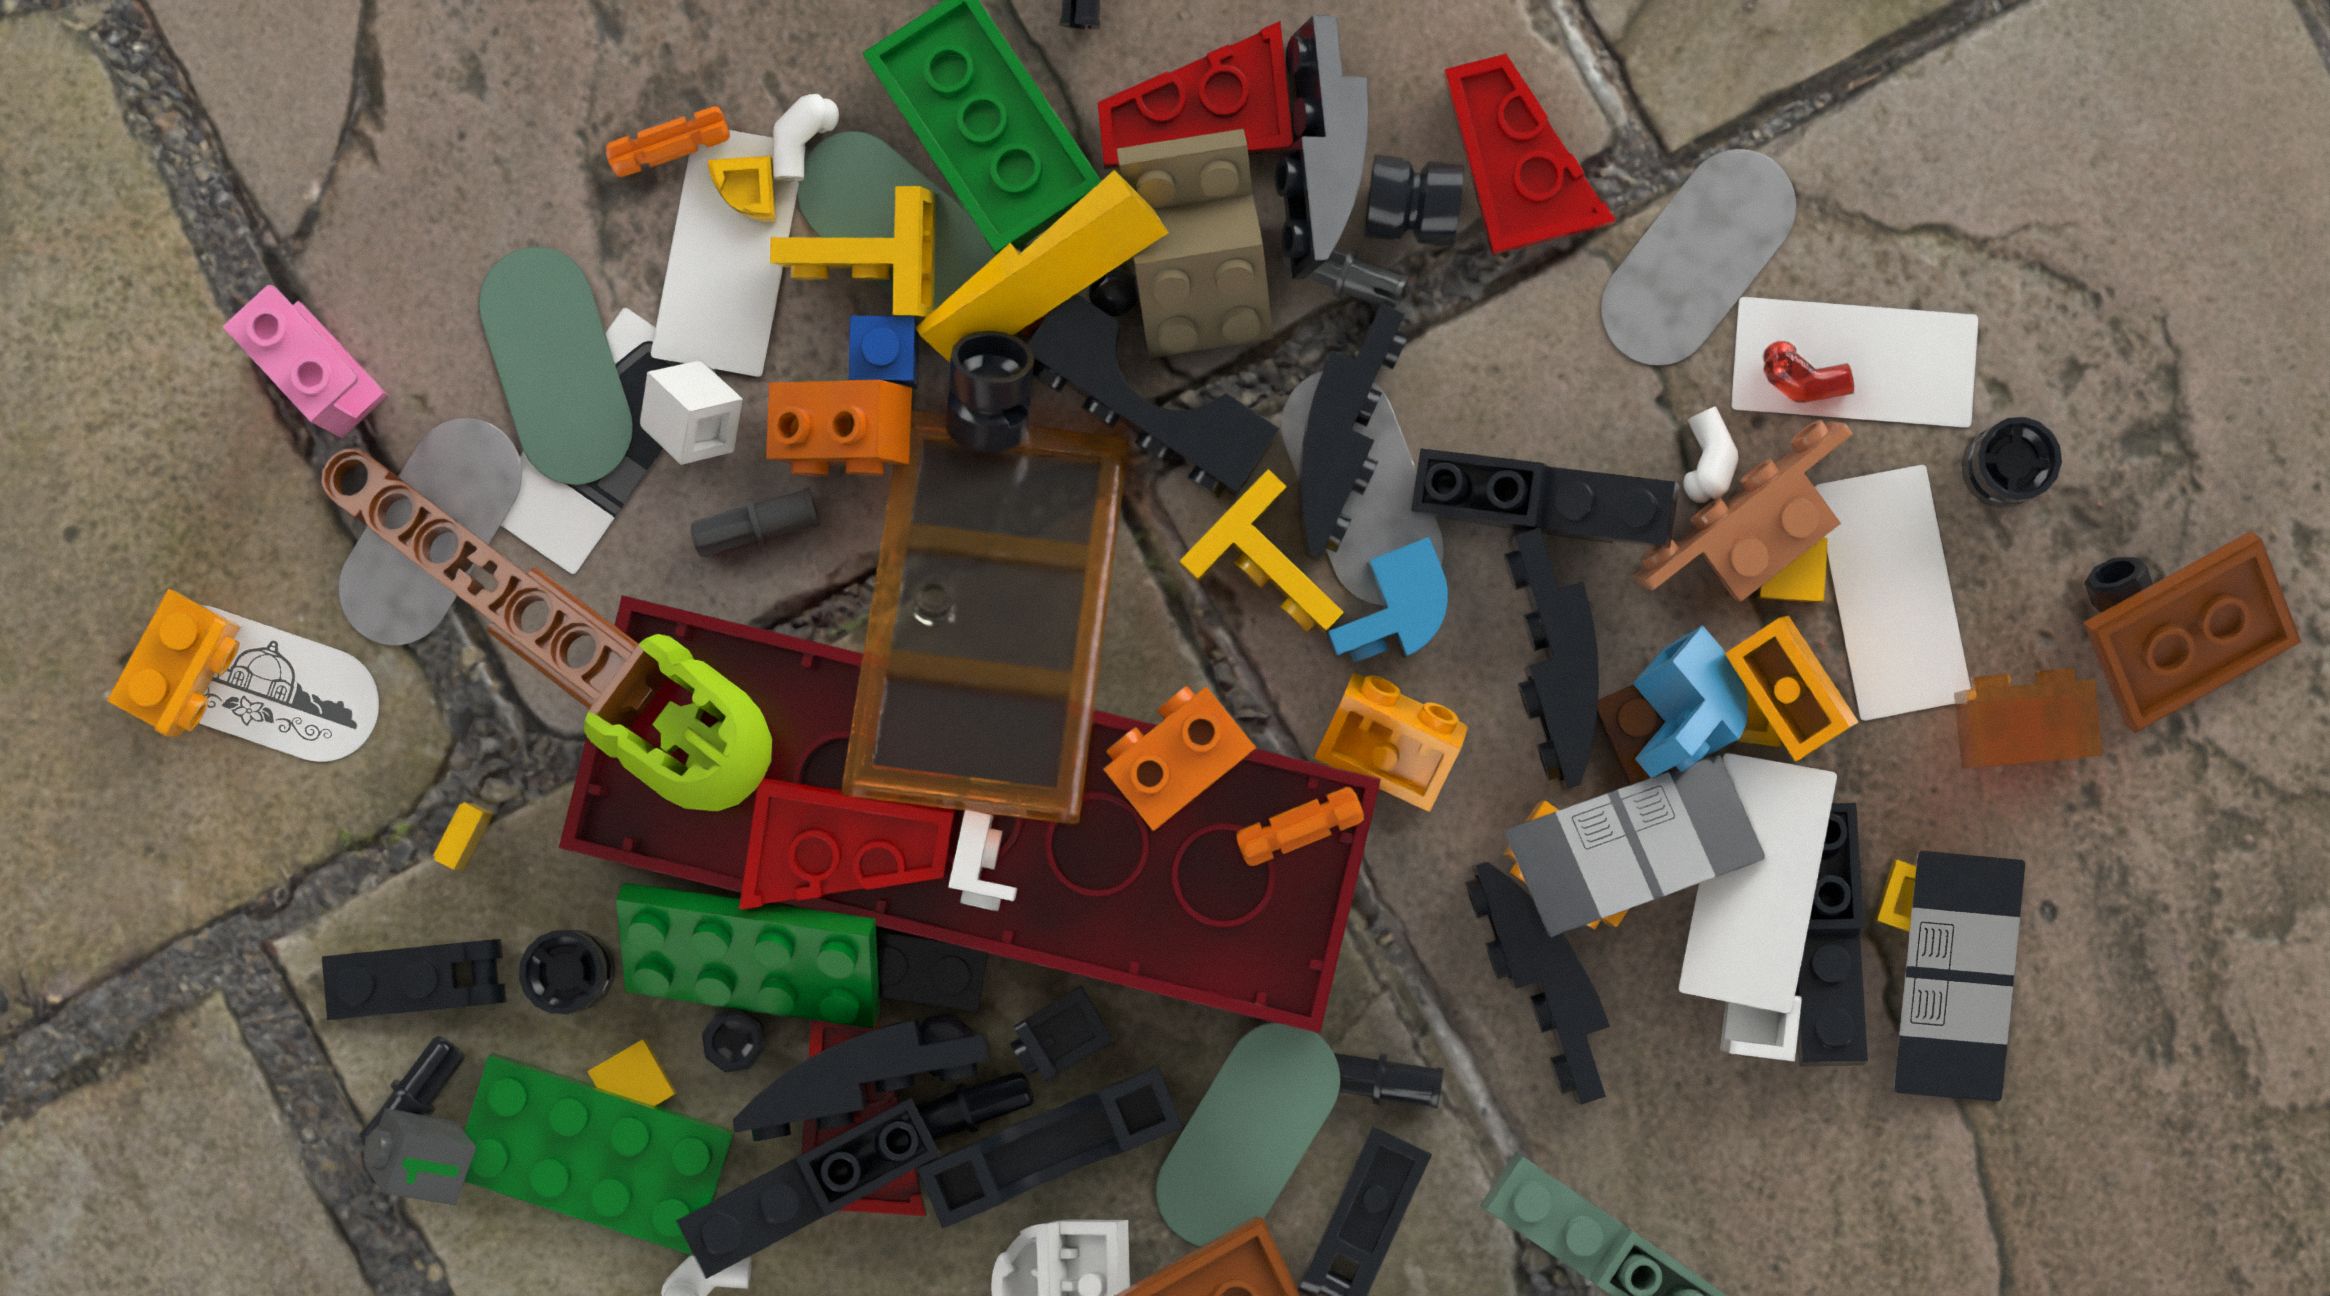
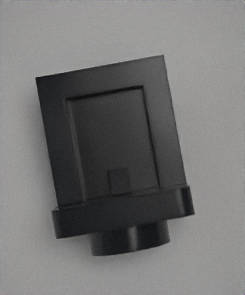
M1081 985L1015 1024L1014 1028L1019 1038L1011 1042L1010 1045L1029 1076L1040 1071L1045 1081L1048 1082L1058 1076L1059 1073L1112 1043L1114 1039Z

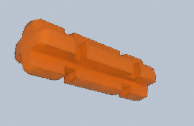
M712 106L695 112V119L688 121L683 116L637 132V139L630 140L629 136H625L611 141L605 147L609 165L618 177H625L642 171V164L649 163L650 167H654L697 152V145L704 143L709 148L726 142L730 138V132L724 113L719 107Z
M1345 787L1326 795L1328 802L1319 804L1318 799H1315L1268 818L1271 825L1262 828L1260 822L1239 830L1236 838L1244 860L1249 866H1255L1273 859L1272 852L1281 849L1282 854H1285L1332 835L1330 832L1332 827L1338 825L1340 831L1361 823L1364 820V814L1356 793L1351 787Z

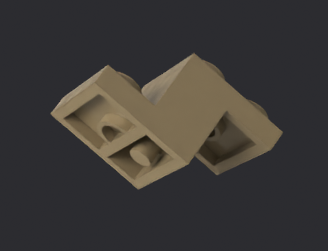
M1244 129L1118 148L1117 156L1120 176L1153 208L1169 232L1133 256L1148 358L1274 339L1264 249L1253 198L1248 148Z

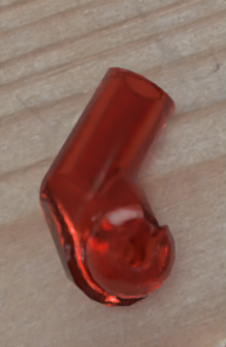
M1787 341L1773 342L1764 350L1762 358L1765 365L1763 371L1768 382L1791 401L1808 403L1854 394V380L1848 363L1815 369L1796 353V347Z

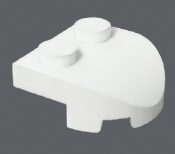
M1067 1219L1025 1228L1020 1231V1235L1012 1242L1006 1252L998 1256L995 1262L991 1283L992 1296H1114L1130 1287L1128 1220Z

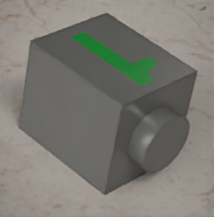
M385 1108L378 1129H374L366 1141L364 1150L365 1168L384 1194L456 1205L476 1146L456 1121Z

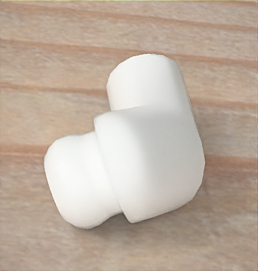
M819 94L802 96L776 121L773 129L774 180L782 182L804 180L805 143L817 132L825 133L826 131H832L838 123L839 110L831 99H823Z
M1715 406L1687 420L1703 452L1698 462L1697 470L1687 473L1683 482L1688 497L1696 503H1705L1710 498H1721L1729 490L1739 460L1737 448Z
M690 1255L666 1278L661 1294L662 1296H707L716 1286L748 1289L751 1277V1257H747L705 1279L694 1257Z

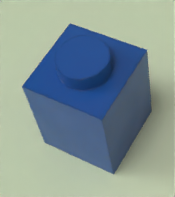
M850 316L849 380H883L918 389L919 333L915 328L918 325L915 317Z

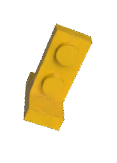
M895 186L894 238L770 237V263L791 268L790 278L798 280H828L829 269H852V279L890 280V269H893V315L914 316L916 320H924L934 311L937 193L921 186Z
M1267 469L1179 561V566L1198 583L1233 547L1240 554L1233 562L1236 567L1260 589L1269 581L1286 598L1279 607L1296 625L1306 633L1315 625L1325 634L1340 619L1344 612L1253 526L1285 493L1287 487Z

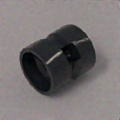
M1375 155L1368 197L1365 237L1385 240L1401 239L1409 229L1413 230V234L1419 244L1454 247L1461 204L1464 166L1428 161L1420 173H1416L1411 163L1404 161L1403 158Z
M982 331L962 337L953 346L950 360V391L947 402L946 428L950 437L959 445L973 451L994 453L1014 448L1026 438L1029 424L1031 401L1029 395L1032 387L1034 355L1031 348L1020 338L1004 332Z
M2027 417L2007 418L1976 435L1966 447L1961 462L1963 480L1970 493L1982 503L1997 508L2014 507L2046 492L2058 478L2062 457L2061 448L2055 435L2040 421Z
M556 930L539 936L526 948L520 961L519 981L524 995L535 1007L550 1014H571L596 1006L608 994L614 981L615 963L609 948L598 936L584 930Z

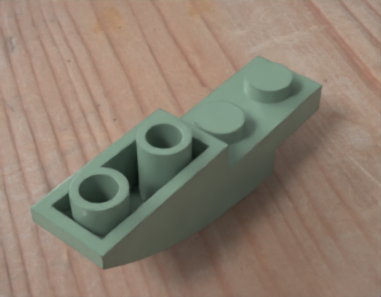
M1517 1152L1514 1153L1480 1204L1486 1211L1612 1296H1728Z

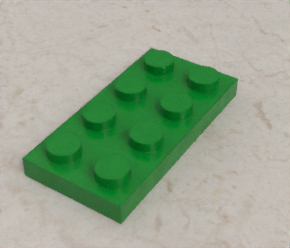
M944 0L862 52L866 63L995 256L1009 243L1017 249L1050 228L1101 182V179L979 0Z
M623 882L616 898V909L626 993L840 1025L875 1028L880 1013L875 918L771 903L763 904L761 907L739 910L740 899Z
M493 1052L488 1055L464 1131L476 1146L464 1182L693 1256L675 1221L714 1201L735 1131L658 1105L652 1106L597 1088L593 1084Z

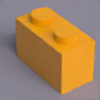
M1789 615L1776 619L1724 653L1795 762L1859 723Z

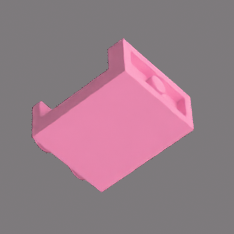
M267 285L222 326L310 422L340 438L349 433L388 397V394L303 303L297 301L292 305L273 285Z

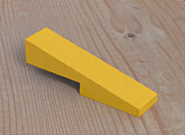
M1114 170L1023 252L1020 253L1009 243L915 328L919 335L950 363L952 348L962 337L982 331L1004 332L1010 335L1016 334L1169 232L1153 208Z

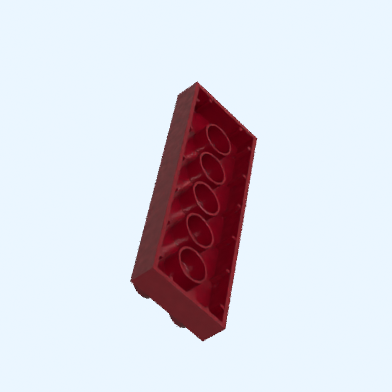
M624 595L621 596L614 626L638 644L656 634L670 636L688 649L694 660L704 661L744 691L758 706L772 737L771 762L764 778L955 809L946 873L943 878L869 890L862 888L824 894L818 898L799 901L792 899L779 902L806 909L875 918L876 926L1321 1033L1378 795L1380 778L1255 749L1153 832L1103 769L1113 762L1106 752L1113 744L1135 727L1145 736L1157 724ZM668 677L655 697L630 728V731L646 740L654 749L657 748L664 751L661 748V733L652 724L670 701L680 707L694 703L692 701L693 694ZM705 710L700 719L709 728L720 721ZM586 736L559 849L741 893L757 788L740 804L720 811L685 809L663 798L625 769L617 757L607 755ZM678 748L670 756L686 765L689 754ZM1345 787H1351L1356 793L1364 814V820L1361 823L1340 831L1338 825L1330 828L1332 835L1285 854H1282L1281 849L1272 852L1273 859L1255 866H1249L1244 860L1236 838L1239 830L1260 822L1262 828L1271 825L1268 818L1315 799H1318L1319 804L1328 802L1326 795ZM965 809L993 815L991 829L1003 831L995 869L982 867L980 880L1018 888L1015 901L1001 899L999 911L962 904L960 900L963 890L948 887Z

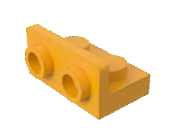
M168 589L107 701L154 726V730L164 736L180 738L184 729L191 732L198 725L207 709L209 698L203 696L214 674L223 675L232 664L238 652L240 642L234 638L241 626L179 592Z
M1353 673L1314 759L1331 767L1380 778V790L1430 812L1462 748L1468 726L1459 721L1453 711L1440 704L1432 702L1422 704L1401 694L1399 688L1387 679L1374 675L1364 677Z

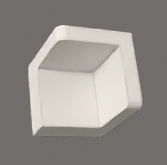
M701 361L647 372L640 424L680 465L734 452L743 399Z
M1795 996L1792 1012L1789 1014L1725 1001L1720 1051L1738 1055L1795 1061L1801 996Z

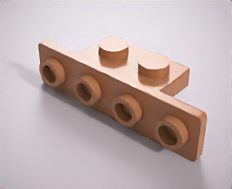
M1817 420L1802 429L1790 441L1794 447L1792 451L1776 463L1772 459H1768L1752 468L1740 480L1744 488L1725 503L1721 498H1718L1702 507L1690 519L1694 527L1675 542L1672 539L1670 548L1653 546L1646 551L1640 558L1644 566L1632 575L1634 580L1640 587L1652 591L1701 554L1733 599L1742 602L1841 524L1804 472L1847 440L1853 434L1846 423L1830 421L1824 424L1822 420Z

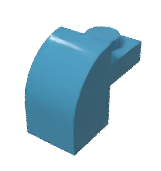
M1430 537L1378 556L1367 562L1384 610L1328 631L1326 634L1335 657L1349 652L1353 663L1389 650L1385 638L1394 634L1403 657H1406L1421 649L1434 637L1446 614L1448 588L1444 572Z
M1703 625L1663 647L1633 682L1634 686L1665 721L1635 758L1651 778L1674 766L1680 772L1687 770L1701 758L1738 740L1745 729L1748 717V699L1744 683L1724 654L1726 652Z

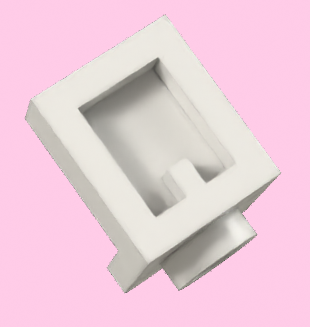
M965 809L948 887L963 890L960 900L962 904L999 911L1001 899L1015 901L1018 888L980 880L982 867L995 869L1003 831L991 829L993 815Z

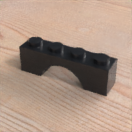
M1078 294L1052 309L1027 344L1034 355L1033 377L1057 393H1060L1064 386L1067 385L1086 398L1081 406L1084 411L1110 428H1113L1118 420L1139 433L1134 443L1159 461L1166 463L1171 455L1192 468L1187 478L1210 495L1219 499L1225 490L1236 498L1278 436L1280 428L1227 393L1205 406L1191 410H1169L1145 401L1131 389L1118 365L1119 321Z
M1156 1064L947 1152L917 1169L943 1229L1003 1204L1032 1188L1099 1160L1124 1153L1183 1128V1122L1161 1069Z

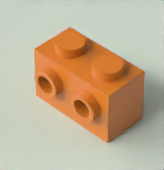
M883 380L769 383L766 459L791 464V475L810 477L829 476V465H846L845 473L850 475L882 476L884 475V464H909L912 387Z
M1187 685L1157 709L1164 718L1160 724L1145 736L1135 727L1106 751L1113 762L1103 770L1153 832L1256 749L1255 745L1207 686L1197 694H1194Z

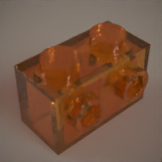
M2074 668L2035 672L2036 684L2011 686L2010 674L1971 677L1972 689L1954 693L1961 769L2103 756L2095 679L2075 680Z

